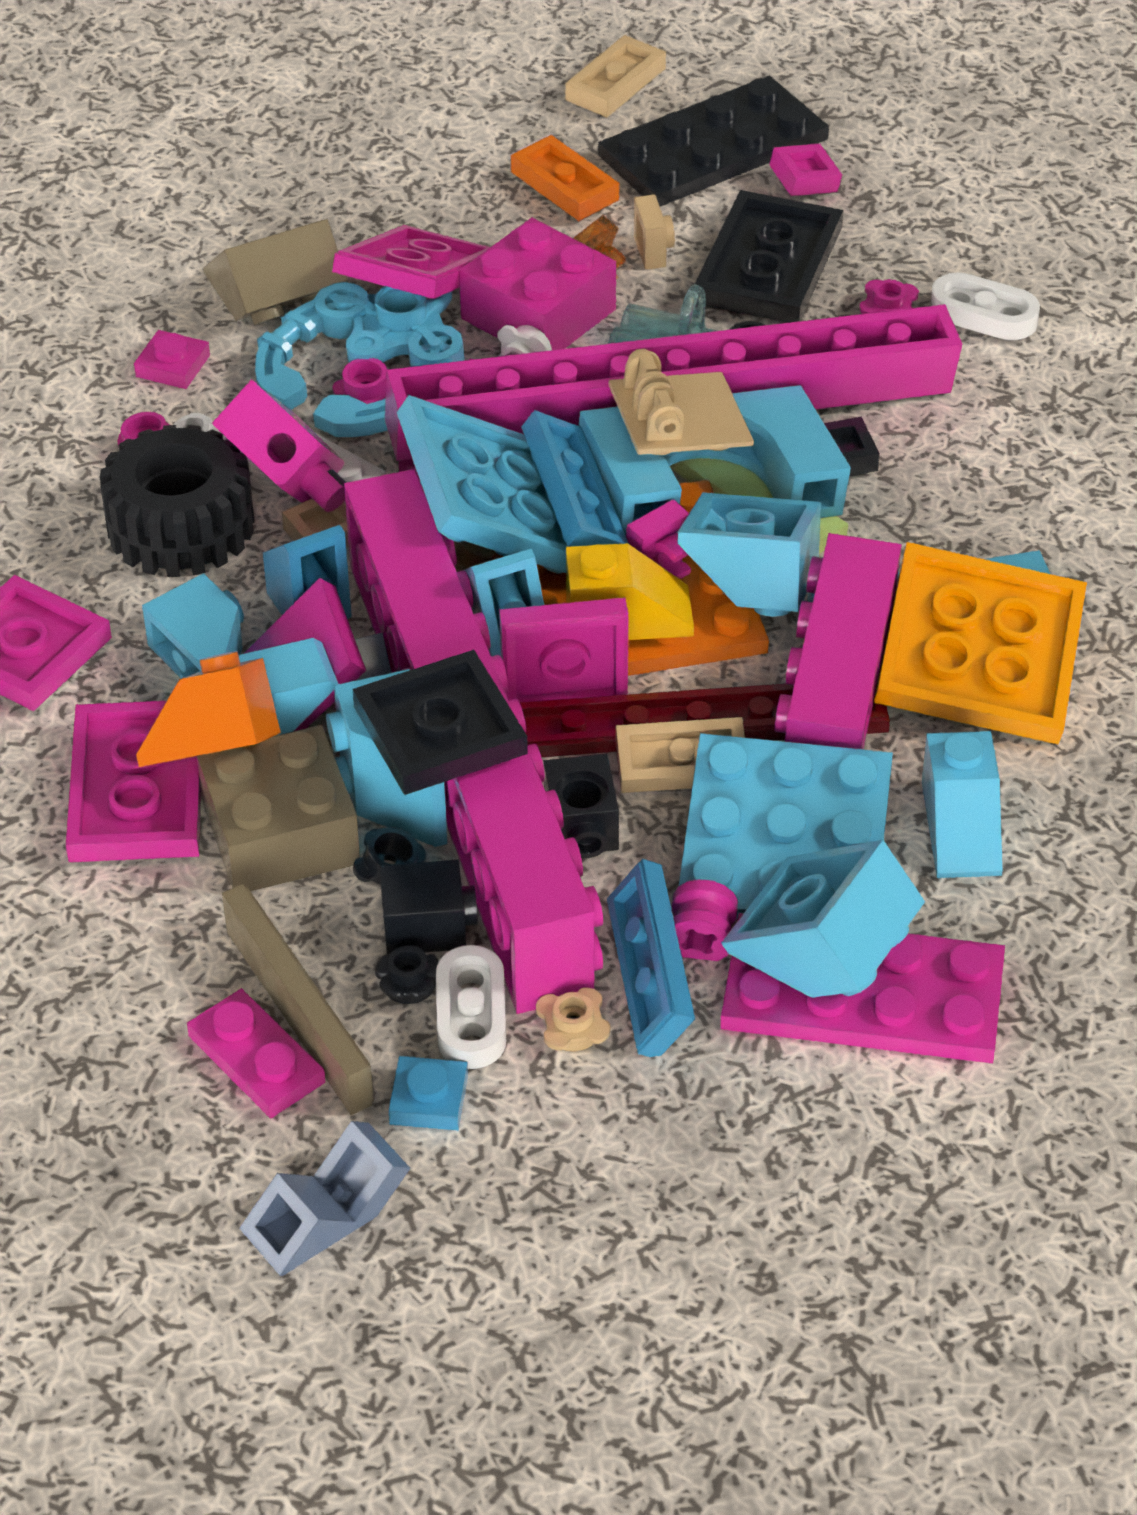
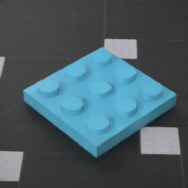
M408 395L396 413L438 533L455 542L466 541L491 549L503 557L532 548L537 564L542 565L553 573H566V547L568 546L562 538V531L551 503L547 499V492L537 466L531 458V451L525 435Z
M700 733L679 886L687 881L699 879L711 880L725 885L734 892L738 899L736 917L738 919V914L745 913L787 857L884 840L893 752Z

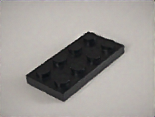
M768 75L598 142V156L641 196L656 195L661 207L770 163L774 147L818 144L826 141L829 136V125Z

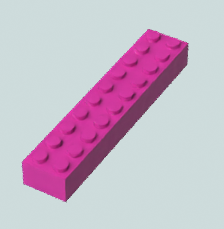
M415 469L344 483L350 567L374 633H383L391 672L412 670L475 650L526 733L524 714L519 700H508L506 692H508V680L503 660L500 655L490 656L488 651L491 643L485 616L482 612L473 614L471 609L473 607V593L466 571L456 572L454 566L457 565L454 542L443 534L438 533ZM536 744L528 745V754L444 782L447 828L468 885L475 886L477 909L493 952L503 963L504 981L517 1014L536 1010L537 1001L546 994H554L559 997L568 992H578L581 988L594 989V971L603 969L602 951L594 931L595 927L603 925L600 899L594 886L584 888L580 878L583 876L580 850L574 837L565 839L561 829L564 826L561 804L555 790L545 791L542 782L545 780L544 767Z

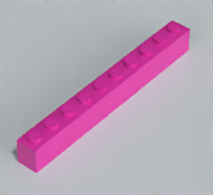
M944 304L388 369L386 377L385 422L396 461L413 459L396 413L408 395L524 434L521 428L534 410L579 426L580 411L617 407L608 385L609 380L624 379L628 358L637 349H646L657 354L661 362V372L666 376L722 372L732 393L801 385L815 409L945 394L952 391L963 344Z

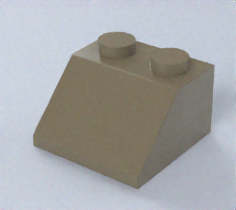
M328 219L225 249L202 268L234 319L239 321L251 317L254 326L282 318L285 315L284 306L300 301L305 304L313 300L319 290L335 283L349 282L347 276L332 272L334 254L338 252Z

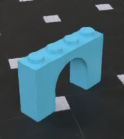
M801 385L732 393L754 440L753 446L734 447L722 451L708 449L671 452L667 455H638L618 407L580 411L579 426L582 427L625 535L627 525L673 499L680 504L682 488L670 466L681 461L708 458L738 464L756 474L765 483L773 498L821 502L820 518L843 515L851 467Z

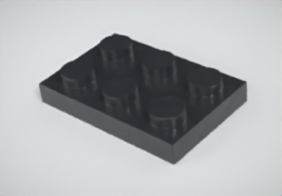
M740 190L693 286V303L788 323L801 321L841 232L844 210Z

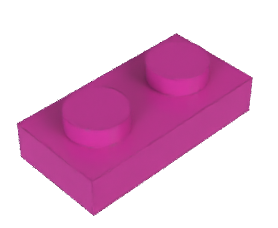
M242 988L187 1022L188 1036L270 1119L326 1083L324 1069Z

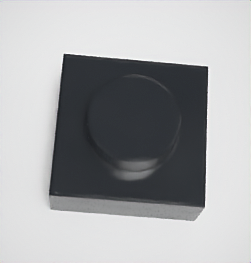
M862 416L824 423L851 467L849 476L878 471L880 453Z

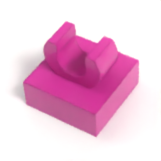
M674 499L627 525L626 538L629 545L679 579L691 573V568L682 561V558L688 556V554L678 544V531L689 513Z

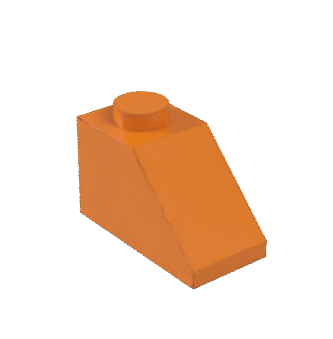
M238 651L200 659L202 671L179 679L138 750L136 756L139 767L255 745L280 734L281 731L263 658L240 662Z

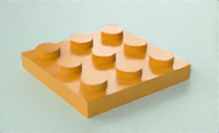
M906 542L874 703L1058 745L1065 727L1087 582Z

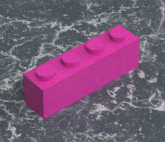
M828 533L823 557L812 556L806 592L815 593L813 602H801L796 629V638L804 639L803 648L791 647L785 683L794 685L792 696L780 695L776 713L775 732L786 733L785 742L864 750L898 581L902 544Z

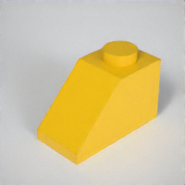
M628 543L566 547V603L625 598L628 609V640L694 636L688 584Z

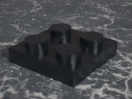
M475 650L352 689L354 708L404 795L528 754L527 734Z

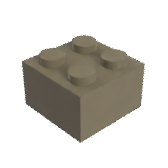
M322 725L273 736L255 745L197 756L203 805L232 888L243 884L245 888L248 887L250 891L350 867L360 857L357 814Z

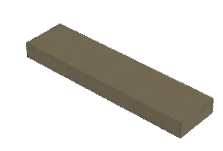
M243 884L223 892L222 899L228 935L307 1052L324 1069L326 1080L350 1115H353L372 1106L374 1099L370 1063L249 888H245Z

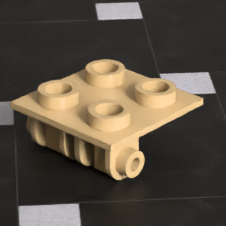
M637 349L628 358L624 379L609 380L608 385L638 455H667L671 452L708 449L722 451L734 447L753 446L754 440L722 372L666 376L661 372V362L657 354L646 349Z

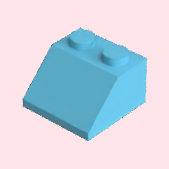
M703 492L678 531V544L737 607L754 608L756 613L771 617L784 616L791 611L798 612L801 602L807 594L806 587L812 556L819 557L821 502Z
M410 669L334 685L336 712L326 714L328 733L334 752L340 751V757H335L348 794H350L356 814L385 827L403 829L415 839L434 847L448 844L444 782L404 795L354 708L352 689L409 671Z
M884 840L790 856L782 863L721 944L728 954L811 998L836 994L852 996L863 991L873 983L877 976L876 969L892 947L896 946L907 936L909 932L908 925L925 901Z

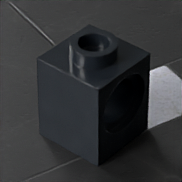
M608 754L543 760L545 774L544 789L545 791L555 790L558 795L564 820V826L561 829L564 838H575L581 858H592L605 851L619 850V807Z

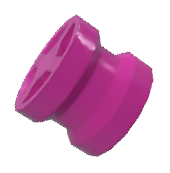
M702 879L687 881L678 886L673 893L671 910L674 916L673 919L681 956L683 958L719 961L727 957L728 953L721 942L732 930L731 925L737 917L738 899L734 892L723 884Z

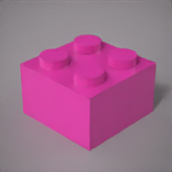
M532 217L459 270L461 319L497 339L498 331L503 326L511 325L518 328L522 325H529L545 334L552 350L565 349L616 310V260Z

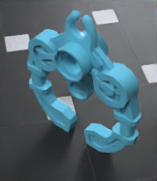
M348 282L327 286L319 290L313 300L293 311L287 312L281 318L282 324L272 333L265 332L257 339L258 351L255 363L257 384L291 410L304 403L308 397L306 383L299 372L285 366V363L293 357L292 345L298 339L308 343L320 332L327 337L347 339L348 363L355 359L370 358L378 359L384 363L400 355H409L410 367L465 361L461 333L452 326L444 325L440 314L448 307L452 300V291L435 299H427L424 296L386 286L382 287L377 294H368L360 285ZM328 395L322 399L313 413L315 427L335 437L369 436L388 431L385 422V399L366 404L349 395Z

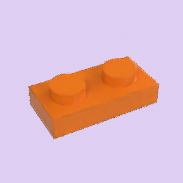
M549 135L511 155V173L578 221L619 201V182L553 135Z

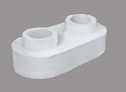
M967 273L945 274L933 283L931 306L945 304L956 326L1005 340L1026 338L1037 329L1040 304L1038 299L1026 290Z
M466 945L454 948L440 959L436 968L438 1048L446 1060L468 1062V1069L482 1068L495 1062L502 1055L506 1047L504 967L501 959L493 951L485 947ZM466 983H476L481 986L479 988H461ZM467 1036H478L481 1038L475 1041L463 1040Z

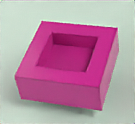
M821 144L773 148L769 166L790 196L838 192L843 174Z
M157 330L134 362L135 376L187 389L210 357L209 342L177 333Z

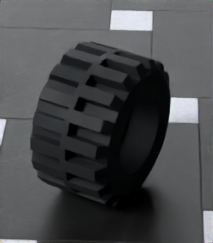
M167 425L158 431L148 429L140 432L139 437L136 439L127 438L118 445L119 451L110 452L105 459L106 467L101 469L99 478L108 539H110L111 548L115 554L119 555L122 553L123 562L132 568L141 561L144 573L155 575L159 568L166 569L167 577H180V569L191 568L194 576L206 573L205 564L210 562L217 568L227 564V552L238 556L245 549L244 539L251 540L255 520L248 460L231 441L223 439L222 433L213 429L207 432L201 431V426L188 425L186 428H176V425Z

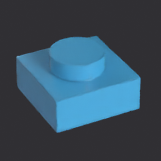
M399 1056L388 1111L389 1124L459 1131L468 1079V1062Z

